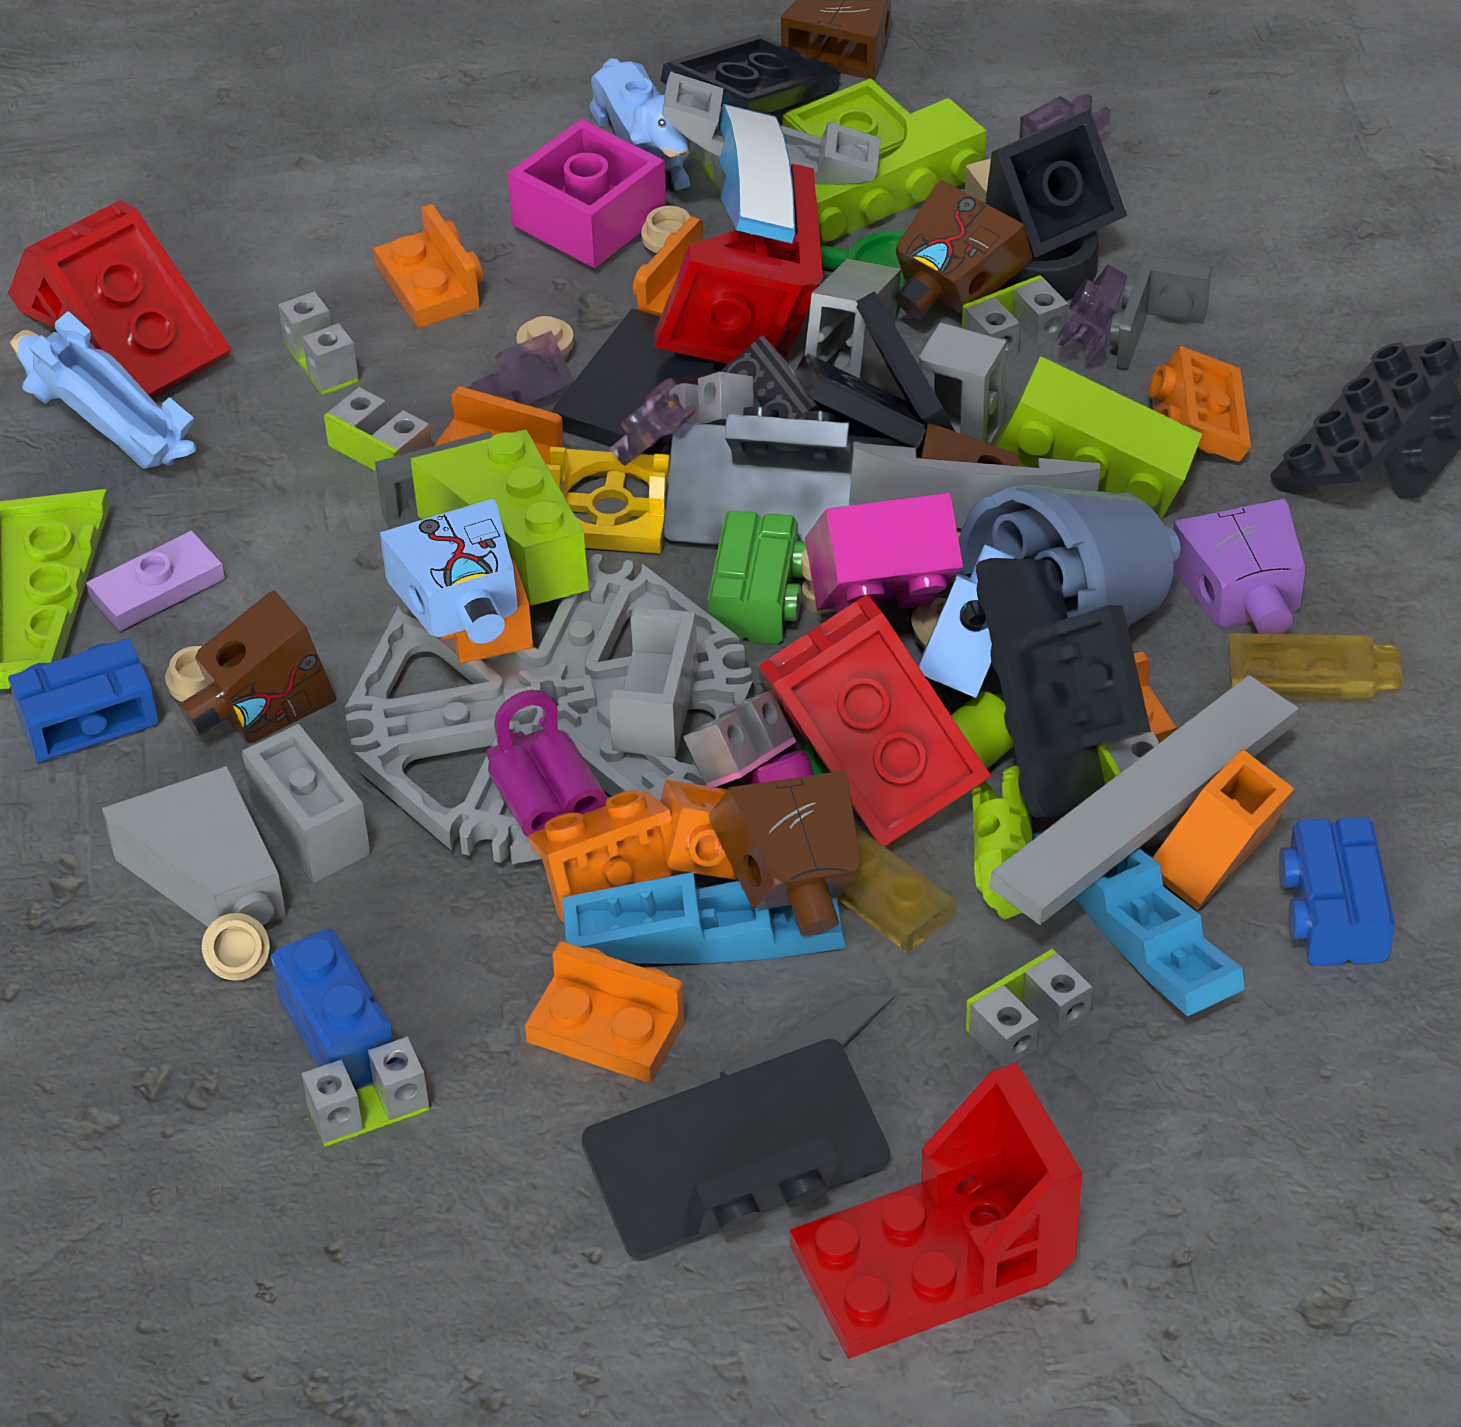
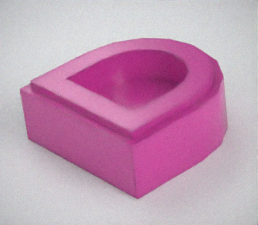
M801 750L773 757L740 779L742 785L815 774L808 753H804Z

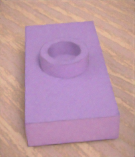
M189 531L86 582L89 598L120 632L224 580L225 576L222 563L192 531Z

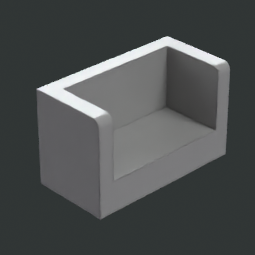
M939 323L919 356V367L923 370L934 372V393L943 406L955 432L994 445L1003 428L1007 340ZM924 437L918 447L920 449L922 448Z
M636 606L633 608L631 615L633 651L623 689H613L609 698L612 751L676 758L698 668L696 612Z
M299 723L242 750L251 803L313 883L369 855L370 847L363 802Z

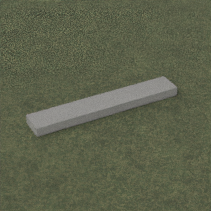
M1248 675L991 872L989 888L1041 925L1185 812L1203 788L1241 749L1255 757L1293 727L1297 721L1299 708Z

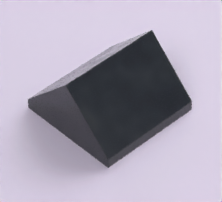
M1090 110L1082 111L991 152L985 204L1024 224L1033 258L1127 217Z

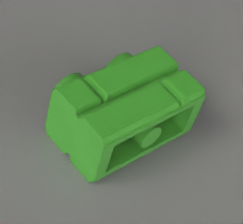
M729 510L724 516L707 599L708 614L739 636L740 642L743 638H748L750 643L778 645L780 641H783L786 621L798 620L801 586L800 584H793L794 577L805 578L801 570V556L806 549L805 541H798V520H795L793 515L765 513L763 517H759L757 512Z

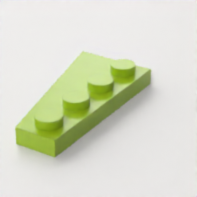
M107 489L0 501V690L10 688L8 676L23 672L28 667L37 663H51L62 659L110 508Z

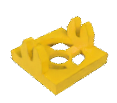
M551 446L550 464L546 465L572 512L588 513L591 521L596 523H587L576 517L584 531L585 548L661 554L665 537L663 526L670 455L576 450ZM584 477H607L605 486L595 489L590 494L568 492L573 485ZM626 479L646 481L649 485V498L633 497L630 491L624 488ZM607 498L620 499L627 504L626 508L614 514L601 513L594 508L599 501ZM632 516H638V517H639V518L636 519V520L627 522L629 519L632 518Z

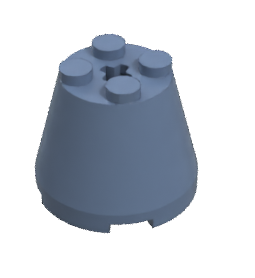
M1019 485L998 491L992 496L984 497L972 508L964 522L959 537L963 568L958 573L969 578L971 577L984 544L1019 559L1049 560L1054 563L1058 571L1068 618L1108 605L1123 606L1127 627L1129 628L1149 613L1158 610L1166 598L1172 583L1173 563L1180 556V542L1177 534L1171 528L1164 527L1158 515L1148 504L1130 493H1112L1041 485ZM973 600L972 604L976 615L969 621L971 625L979 626L983 624L986 615L979 601Z

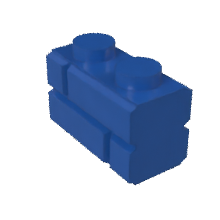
M130 638L111 644H97L83 653L51 663H37L28 667L23 672L8 676L18 719L28 739L36 763L146 729L159 723L149 679L141 662H139L138 655Z
M1369 817L1339 818L1335 823H1331L1329 819L1298 820L1293 825L1290 848H1281L1279 852L1281 885L1283 888H1294L1296 899H1290L1289 928L1292 939H1304L1307 959L1312 966L1343 965L1346 960H1351L1352 964L1384 963L1390 956L1395 921L1373 821Z
M324 929L277 949L271 955L274 975L277 979L276 987L279 1001L317 1066L321 1067L342 1059L354 1089L373 1082L368 1050L393 1042L391 1023L379 1003L375 1002L373 993L333 929ZM396 1057L391 1058L386 1065L394 1063ZM327 1080L328 1085L333 1082L332 1080Z

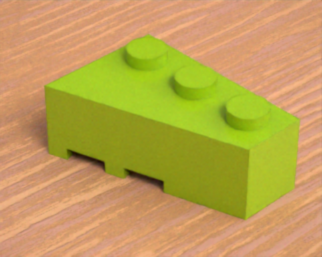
M1040 356L1003 426L995 446L1014 452L1020 459L1019 467L1037 468L1038 458L1100 463L1098 491L1130 493L1148 504L1159 518H1163L1186 478L1202 433Z
M526 429L513 433H499L489 439L410 458L417 514L422 520L494 498L501 518L510 557L516 563L530 606L589 591L584 531Z

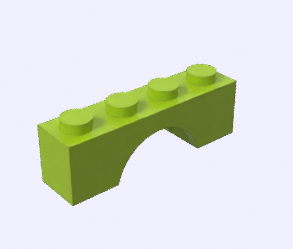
M949 97L904 116V143L894 153L878 161V170L874 181L852 184H815L820 245H824L926 200L940 180L954 187L965 183L966 165L986 160L987 130Z

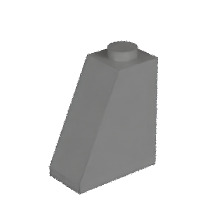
M846 259L812 292L805 355L809 353L870 383L881 354L856 308L858 305L857 300L875 291L895 324L897 311L895 295L899 292L902 269Z
M227 766L102 808L115 860L207 927L217 918L230 913L247 914L257 919L262 925L286 917L279 874Z

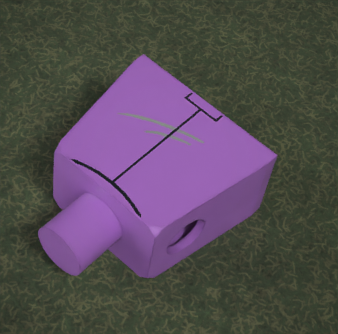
M1285 499L1174 521V532L1177 534L1180 542V556L1173 563V571L1215 625L1228 627L1253 621L1258 633L1263 637L1278 636L1291 626L1293 621L1291 613L1296 612L1301 607L1305 564L1289 506Z

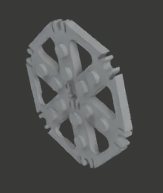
M601 554L592 556L587 564L589 591L563 597L538 649L533 646L531 649L460 664L452 639L442 641L440 637L431 636L408 607V615H406L398 606L345 706L349 738H352L350 742L353 760L356 762V769L451 851L455 839L460 834L461 851L464 855L469 856L478 841L490 839L493 840L492 851L495 862L501 863L504 861L510 851L512 864L542 859L531 849L528 837L524 835L490 777L487 756L465 801L454 808L440 805L404 774L405 766L411 761L420 758L498 745L494 721L500 706L511 696L521 691L533 689L544 691L554 698L558 704L556 706L558 709V730L566 732L572 738L600 786L609 795L613 796L621 792L637 790L649 792L660 801L665 780L706 786L695 762L687 764L679 762L673 757L612 751L609 698L613 689H623L631 656L608 660L626 620L631 617L634 607L642 606L696 612L698 668L687 710L704 709L712 713L715 719H718L719 714L732 706L754 697L752 671L750 667L744 668L745 649L743 644H740V637L644 564H642L641 572L635 580L633 561L625 560L622 569L617 573H604L603 555ZM423 651L436 653L473 683L466 686L388 699L409 657ZM532 705L519 710L510 720L509 728L514 733L523 731L525 735L543 729L538 722L543 717L542 708Z

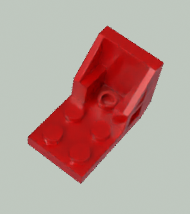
M793 163L791 165L795 215V235L792 243L734 230L689 245L654 332L656 348L729 364L763 335L785 360L787 359L809 310L812 292L820 285L823 278L814 168Z
M122 200L25 248L8 291L9 296L20 312L55 328V322L69 311L90 330L91 338L89 342L93 344L95 349L107 352L119 362L151 399L224 360L231 351V347L139 211Z
M868 594L758 665L760 681L767 691H773L782 712L808 745H812L830 773L846 772L852 807L880 849H883L991 777L882 611Z
M1016 1062L991 1071L923 1146L920 1183L789 1230L790 1248L847 1358L850 1359L1044 1287L1052 1282L1076 1259L1082 1171Z

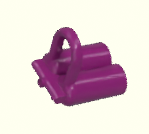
M531 689L521 691L507 699L495 715L494 728L498 745L490 746L485 752L489 760L488 772L524 835L528 837L529 834L544 829L545 823L558 815L566 813L584 814L604 807L607 800L604 790L572 738L566 732L558 730V709L553 698L544 691ZM532 705L542 708L543 717L538 722L543 729L525 735L523 731L514 733L509 728L510 720L519 710Z

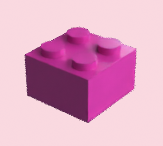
M583 119L575 122L507 172L512 225L593 268H596L639 235L642 226L646 223L648 214L652 210L667 206L664 160Z
M950 493L826 508L805 537L817 611L835 608L837 614L866 594L874 603L896 600L897 608L899 609L925 606L934 602L933 595H938L940 591L946 589L947 584L963 568Z

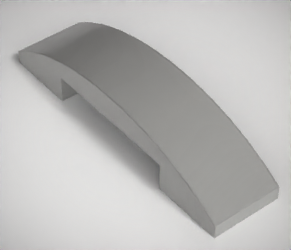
M670 72L666 85L662 115L687 138L720 157L725 139L718 127V121L722 110L721 102L724 88ZM828 122L822 138L780 125L786 141L790 166L793 163L814 168L815 184H852L874 181L878 170L881 138L832 122Z
M854 443L849 504L858 505L950 493L956 528H962L968 514L977 502L1006 488L1019 485H1041L1098 491L1100 463L1038 458V467L1031 468L916 458V448Z

